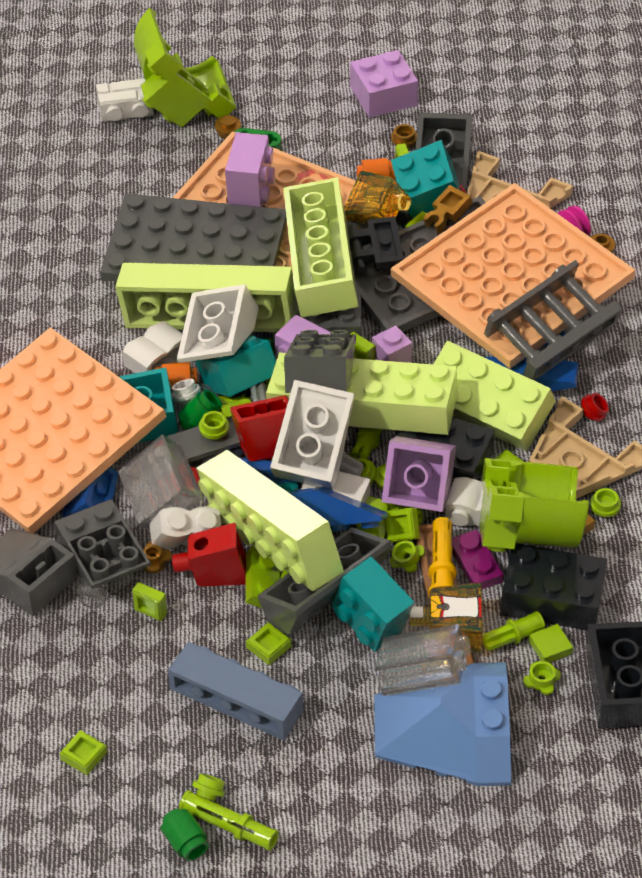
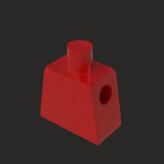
M286 395L230 407L239 444L248 461L273 460L289 401Z
M236 523L190 534L188 537V552L172 554L174 572L192 571L196 584L200 587L246 585V552Z

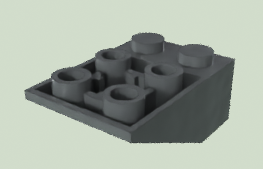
M304 330L297 334L284 356L285 393H291L294 380L347 392L351 383L356 334H348L346 330H334L330 334H318L317 330Z
M112 499L54 521L57 542L75 554L77 574L92 589L151 566L149 559Z
M13 528L0 537V593L31 616L37 614L78 579L75 554L52 538Z

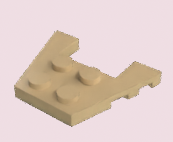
M481 151L477 152L471 182L467 191L471 199L481 196L485 202H488L512 185L492 177L500 167V158ZM551 177L538 194L526 189L524 190L551 209L571 196L573 185Z
M562 396L529 462L577 467L576 499L642 469V445L635 440L614 458L569 430L583 417L584 409Z

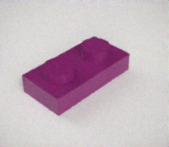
M478 530L452 538V554L470 585L481 584L477 587L479 591L503 583L504 574L486 546H482L481 535Z

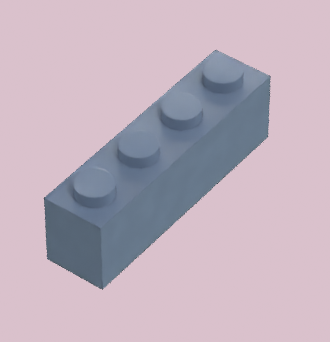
M188 642L168 669L171 690L283 741L303 713V692H300L290 684H283L271 679L263 672L253 671L244 667L234 659H226L217 655L205 646H197Z

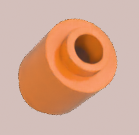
M388 158L361 160V165L356 166L358 182H360L359 180L362 177L361 172L376 174L371 176L363 175L361 182L365 185L381 186L387 185V181L388 183L396 182L392 163Z
M190 362L162 364V367H155V369L167 368L171 389L174 384L185 379H194L195 384H198L197 368H191Z

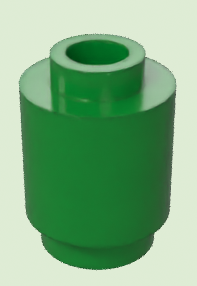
M210 390L197 393L179 412L180 425L184 430L198 427L205 413L210 411L220 412L219 409L222 407L221 400Z
M173 809L163 817L160 831L179 857H184L186 861H193L206 852L209 847V843L206 841L207 835L188 809Z

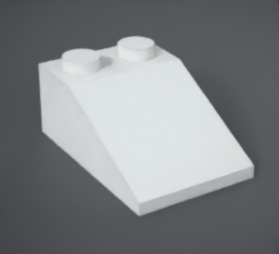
M246 284L192 293L177 356L179 363L235 354L254 330L259 308Z
M294 380L270 467L274 477L317 487H325L334 491L342 461L355 396L354 393Z

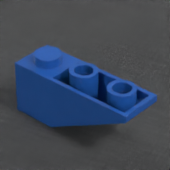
M325 487L298 489L288 492L328 520L332 532L350 529L349 524L361 523V528L380 526L379 521L388 517V512Z

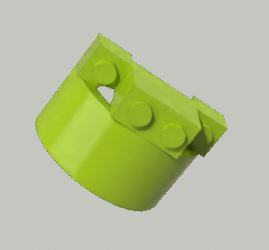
M149 8L140 18L134 33V48L145 82L140 85L144 95V103L150 109H156L161 112L168 122H174L181 128L202 109L208 115H214L217 118L229 115L236 108L220 62L211 56L198 65L183 68L179 54L175 53L171 56L168 53L171 50V46L161 35L155 18L157 13Z
M485 458L482 475L483 499L479 523L482 546H486L489 550L504 552L506 548L515 549V542L577 548L584 534L589 508L588 500L576 501L578 468L574 466Z

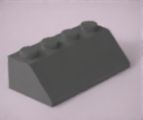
M351 527L334 539L344 572L315 591H311L302 583L297 584L288 573L257 596L267 621L279 631L288 635L298 631L305 622L313 616L322 613L328 605L334 602L343 576L370 556L382 566L392 547L391 541Z

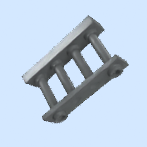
M576 260L567 266L564 264L559 266L552 273L551 277L504 309L498 308L494 310L487 318L488 323L484 335L489 338L500 330L526 358L527 365L523 376L531 380H537L615 325L622 311V307L615 300L606 307L604 305L600 306L574 279L579 266ZM565 286L591 313L590 318L585 321L578 320L553 293ZM543 300L570 328L569 332L563 337L556 335L531 308ZM522 315L548 343L547 348L541 352L539 350L535 351L513 328L510 322Z

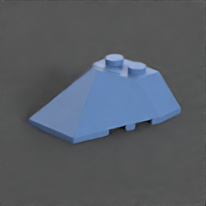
M506 662L471 663L374 695L375 758L415 769L417 766L436 771V775L447 777V775L467 780L468 784L475 786L511 785L510 721Z

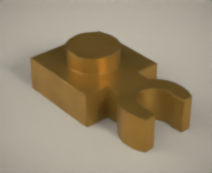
M449 185L432 203L434 210L424 216L425 226L429 227L433 222H436L434 225L436 232L441 233L446 228V221L448 219L456 222L473 203L471 196Z

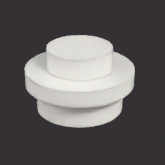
M185 379L172 386L173 401L180 402L181 404H187L197 393L201 392L200 386L195 384L194 379Z

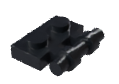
M395 216L367 220V229L359 230V225L356 223L348 226L349 244L352 247V265L356 267L357 273L363 274L367 272L366 264L368 262H374L376 270L390 269L404 259ZM370 242L371 248L363 249V244Z

